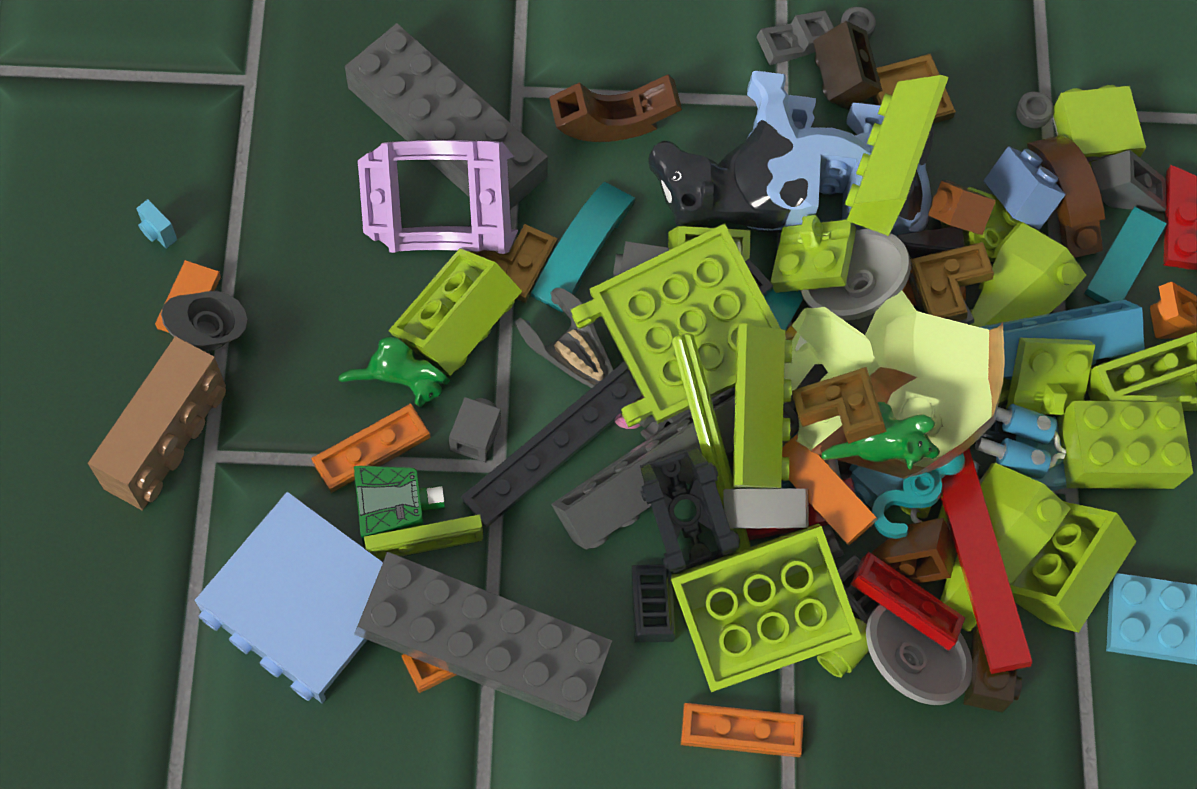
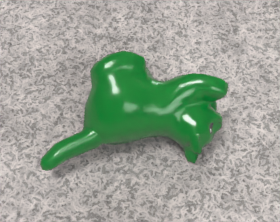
M392 336L385 337L379 341L378 349L372 355L366 369H349L338 377L340 382L377 379L408 386L415 395V404L420 408L425 402H429L441 395L442 387L440 384L447 385L450 382L446 375L426 360H416L415 352L397 337Z
M878 402L887 432L849 444L845 442L833 445L823 451L821 457L824 460L858 455L862 459L878 463L889 459L902 458L906 460L907 468L911 470L913 464L921 461L924 457L934 459L940 454L939 448L930 441L927 435L935 426V422L931 417L924 414L896 420L891 406L885 402Z

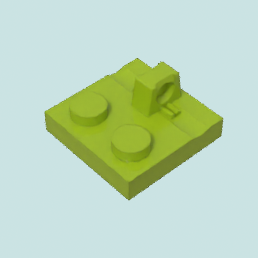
M816 215L802 217V225L782 228L771 278V284L775 293L846 286L856 234L854 223L846 220L821 223Z
M1020 337L1006 409L1011 404H1015L1044 415H1063L1064 410L1072 401H1084L1095 344L1089 340Z

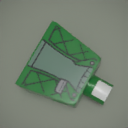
M354 466L360 533L364 548H366L365 536L424 525L422 511L445 508L442 485L419 488L418 474L415 468Z

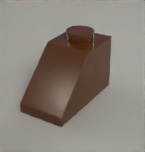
M944 518L908 524V534L906 537L889 538L871 552V554L915 584L951 578L957 553L952 534Z

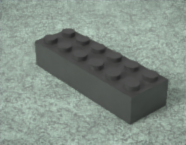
M397 23L345 65L348 89L406 141L469 140L503 142L514 155L513 158L507 159L510 210L547 178L548 156ZM428 160L470 197L467 160Z
M389 552L385 556L354 635L574 721H579L587 713L612 643L610 639Z

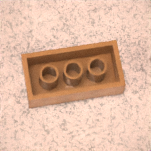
M176 336L174 337L88 462L104 490L142 511L148 502H153L158 497L163 487V479L169 470H175L179 466L184 456V448L191 438L195 439L198 437L205 425L204 418L212 407L216 408L225 396L226 385L214 356Z

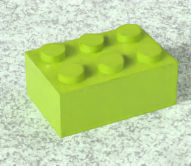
M1072 401L1064 410V414L1057 417L1061 447L1066 449L1063 465L1067 488L1175 489L1193 474L1182 402Z

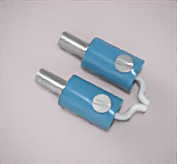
M1011 404L1007 410L998 407L995 420L1002 422V429L1047 445L1054 438V446L1059 453L1055 454L1051 459L1049 452L1009 438H1005L1000 444L980 437L975 444L976 450L996 456L997 464L1038 479H1042L1048 469L1055 466L1058 459H1064L1066 449L1060 446V438L1055 431L1057 425L1055 418L1015 404Z

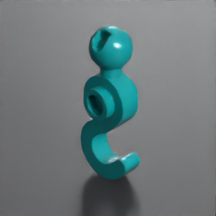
M961 453L951 462L940 468L905 478L903 491L890 490L879 495L872 508V513L878 519L874 523L878 532L894 539L906 537L908 526L905 523L889 522L884 517L885 510L892 505L907 508H926L935 504L941 497V479L945 475H955L963 469L965 464L964 454Z

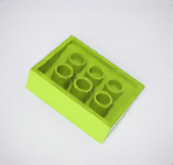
M819 523L671 575L673 587L711 692L862 640L823 528Z

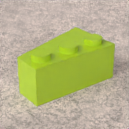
M1197 332L1095 366L1090 370L1086 389L1090 400L1182 402L1183 411H1197Z

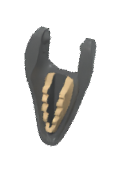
M556 287L550 292L551 300L554 304H558L571 319V326L566 333L552 344L544 345L537 333L531 328L528 320L519 318L515 321V325L526 344L536 353L574 379L593 388L613 371L612 365L599 340L593 323L578 329L572 318L571 309L581 305L580 300L570 292Z

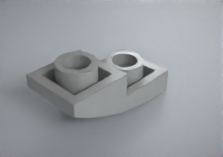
M723 489L724 512L730 528H809L808 489Z

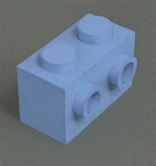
M1008 146L983 181L1014 219L1040 230L1066 194L1056 184L1057 176L1040 165L1042 159L1029 149H1024L1021 152Z

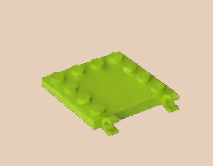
M725 223L590 288L593 300L571 309L572 318L578 329L590 325L600 316L603 317L644 397L621 409L628 428L640 423L650 415H653L656 423L659 424L690 409L672 344L674 337L687 333L694 335L709 393L712 398L736 386L738 325L748 324L781 329Z

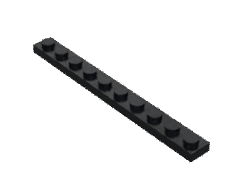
M747 259L745 263L765 297L772 291L773 285ZM624 361L461 496V500L472 513L480 515L481 523L485 528L489 527L621 417L622 408L643 398L626 362Z

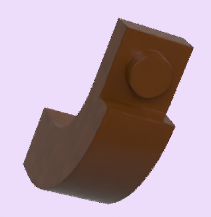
M669 74L623 94H597L579 82L549 97L556 128L572 138L590 142L618 141L657 130V121L682 110L675 80Z
M1061 135L1027 143L1028 149L1042 159L1040 165L1057 176L1056 184L1066 194L1056 208L1062 245L1069 250L1074 258L1103 251L1099 221L1105 219L1103 202L1095 175L1081 149L1072 140Z

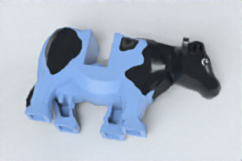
M753 71L747 88V96L755 101L758 110L753 131L749 134L745 143L740 144L717 164L707 157L687 153L671 141H662L655 145L649 154V169L660 182L665 203L673 212L677 226L706 228L710 220L718 219L744 225L747 229L758 232L781 233L783 227L802 225L803 216L816 214L819 205V192L823 194L843 193L842 220H847L851 207L845 205V201L852 183L859 185L862 176L857 175L856 171L863 153L871 154L873 146L867 144L872 127L874 123L881 125L884 116L877 114L880 105L852 103L847 116V125L857 134L855 136L852 133L836 128H811L815 119L813 110L816 98L788 95L784 90L786 81L784 74ZM933 124L906 201L890 232L895 236L924 231L930 220L928 213L931 208L932 196L926 171V161L931 151L935 134ZM855 224L856 230L868 229Z

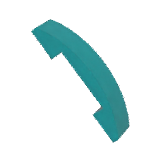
M603 182L587 200L562 236L536 282L531 296L563 313L564 311L559 305L552 302L550 292L557 287L573 295L576 294L581 286L582 277L613 229H618L634 204L635 197Z

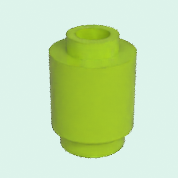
M857 618L855 620L862 640L817 656L818 662L828 672L839 678H842L845 673H851L869 651L866 640L867 624Z

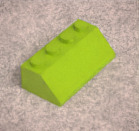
M937 75L899 81L892 95L885 93L877 113L884 116L881 125L874 123L867 144L873 146L871 154L863 153L856 174L862 176L859 185L852 183L845 201V205L851 207L846 221L889 236L906 201L949 77Z
M748 324L738 325L733 487L780 489L781 480L789 481V457H782V441H790V418H783V402H791V379H784V363H792V340H785V330Z

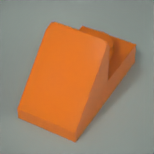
M1174 282L1158 286L1161 300L1150 306L1155 337L1159 339L1181 338L1197 332V296Z

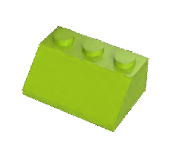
M459 248L389 329V332L411 348L422 359L451 376L455 370L464 365L467 356L476 345L489 335L491 328L498 319L513 307L515 299L521 294L522 290L496 262Z
M1064 502L1071 509L1051 539L1012 582L1010 587L1015 603L1049 625L1079 633L1135 545L1136 540L1118 513Z

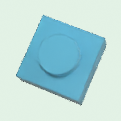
M148 199L136 208L142 221L138 226L150 241L153 242L157 239L167 249L178 240L172 223Z

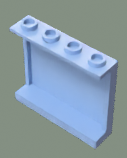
M286 492L195 599L201 611L198 617L215 631L220 627L228 631L232 635L229 641L245 654L252 650L263 659L259 663L269 673L277 678L283 673L292 680L293 684L290 687L302 698L310 701L314 697L323 704L326 700L325 691L367 641V639L354 635L383 562L290 493Z

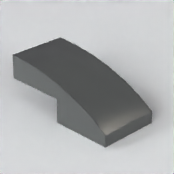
M826 11L796 15L791 24L762 28L757 35V39L769 65L816 52L813 40L834 27Z

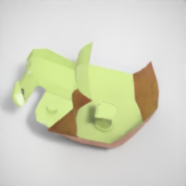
M901 291L887 299L875 312L865 335L826 307L804 309L792 325L797 331L792 340V363H784V379H791V395L792 390L797 389L814 364H823L828 371L821 381L867 367L877 402H885L890 405L896 420L924 414L931 417L935 422V426L927 435L930 441L939 448L940 454L934 459L924 457L921 461L913 464L911 470L907 468L906 460L902 458L889 459L878 463L862 459L857 455L838 458L837 460L905 479L930 472L948 464L970 448L995 422L1005 365L1003 321L997 328L987 330L918 312L904 292ZM840 416L802 427L799 419L797 442L807 447L811 452L820 455L833 445L847 442Z

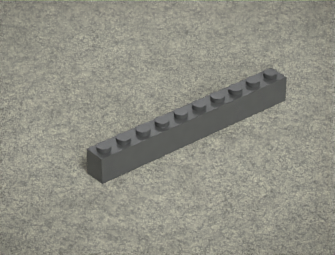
M874 314L845 322L865 335ZM814 364L797 389L820 382L828 373L823 364ZM735 386L711 398L727 459L731 457V451L734 450ZM792 394L791 402L787 403L792 409H795L796 405ZM691 411L551 504L572 542L586 550L598 547L608 540L610 533L619 527L633 524L640 518V513L651 506V504L647 505L646 501H643L640 493L642 490L641 486L644 485L640 465L693 447L697 448L702 454ZM688 456L681 459V470L678 474L679 480L686 481L687 485L691 484L694 477ZM659 467L652 468L661 491L670 496L667 486L672 484L670 477L666 476Z

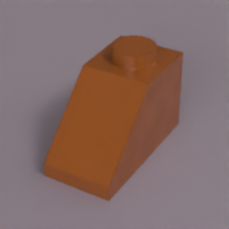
M941 180L937 193L933 197L928 215L948 225L983 235L996 200L952 181Z

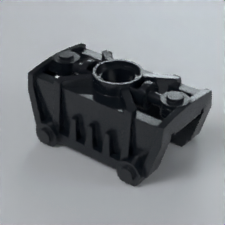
M689 448L640 465L644 481L640 493L643 501H646L647 505L651 504L667 552L663 554V563L669 572L673 571L676 574L685 571L686 569L716 560L719 557L733 554L736 552V549L740 548L739 536L734 530H730L715 481L718 480L717 476H719L715 465L713 466L712 462L708 463L697 448ZM687 456L694 474L689 488L686 481H680L678 477L681 470V459ZM659 467L666 476L670 477L672 484L667 486L670 496L661 491L652 468ZM688 499L694 502L695 511L690 518L679 519L675 516L674 508L679 501ZM699 522L712 530L718 548L717 551L710 552L707 546L699 541L698 535L702 533ZM680 531H682L684 538H690L691 541L688 549V561H684L677 540Z

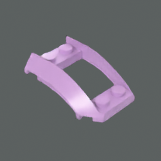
M418 140L381 143V146L358 160L363 233L374 241L380 240L389 247V252L392 253L410 250H458L459 248L475 252L487 250L498 251L501 254L508 253L518 232V229H511L507 159L513 158L514 155L503 142ZM430 159L467 160L471 227L436 226L402 228L397 161Z

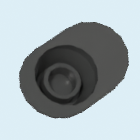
M206 291L170 298L163 305L161 313L163 324L173 337L176 336L204 351L216 350L226 343L239 338L245 331L248 320L245 309L240 302L229 294L219 291Z

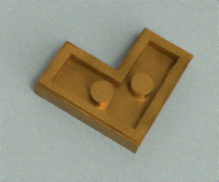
M524 224L509 253L501 254L498 251L487 250L469 252L496 262L522 290L516 299L526 303L557 245V238Z
M983 242L911 259V270L926 314L952 321L965 320L968 317V311L959 287L993 280L994 276Z
M867 367L792 390L802 427L840 416L848 444L887 432Z

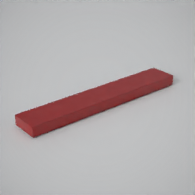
M969 448L963 452L965 457L963 469L955 475H945L941 479L942 503L991 674L1031 667L1032 658Z

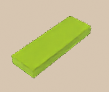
M474 515L365 536L364 541L366 550L379 560H384L387 552L397 556H405L482 541L483 528L480 515Z

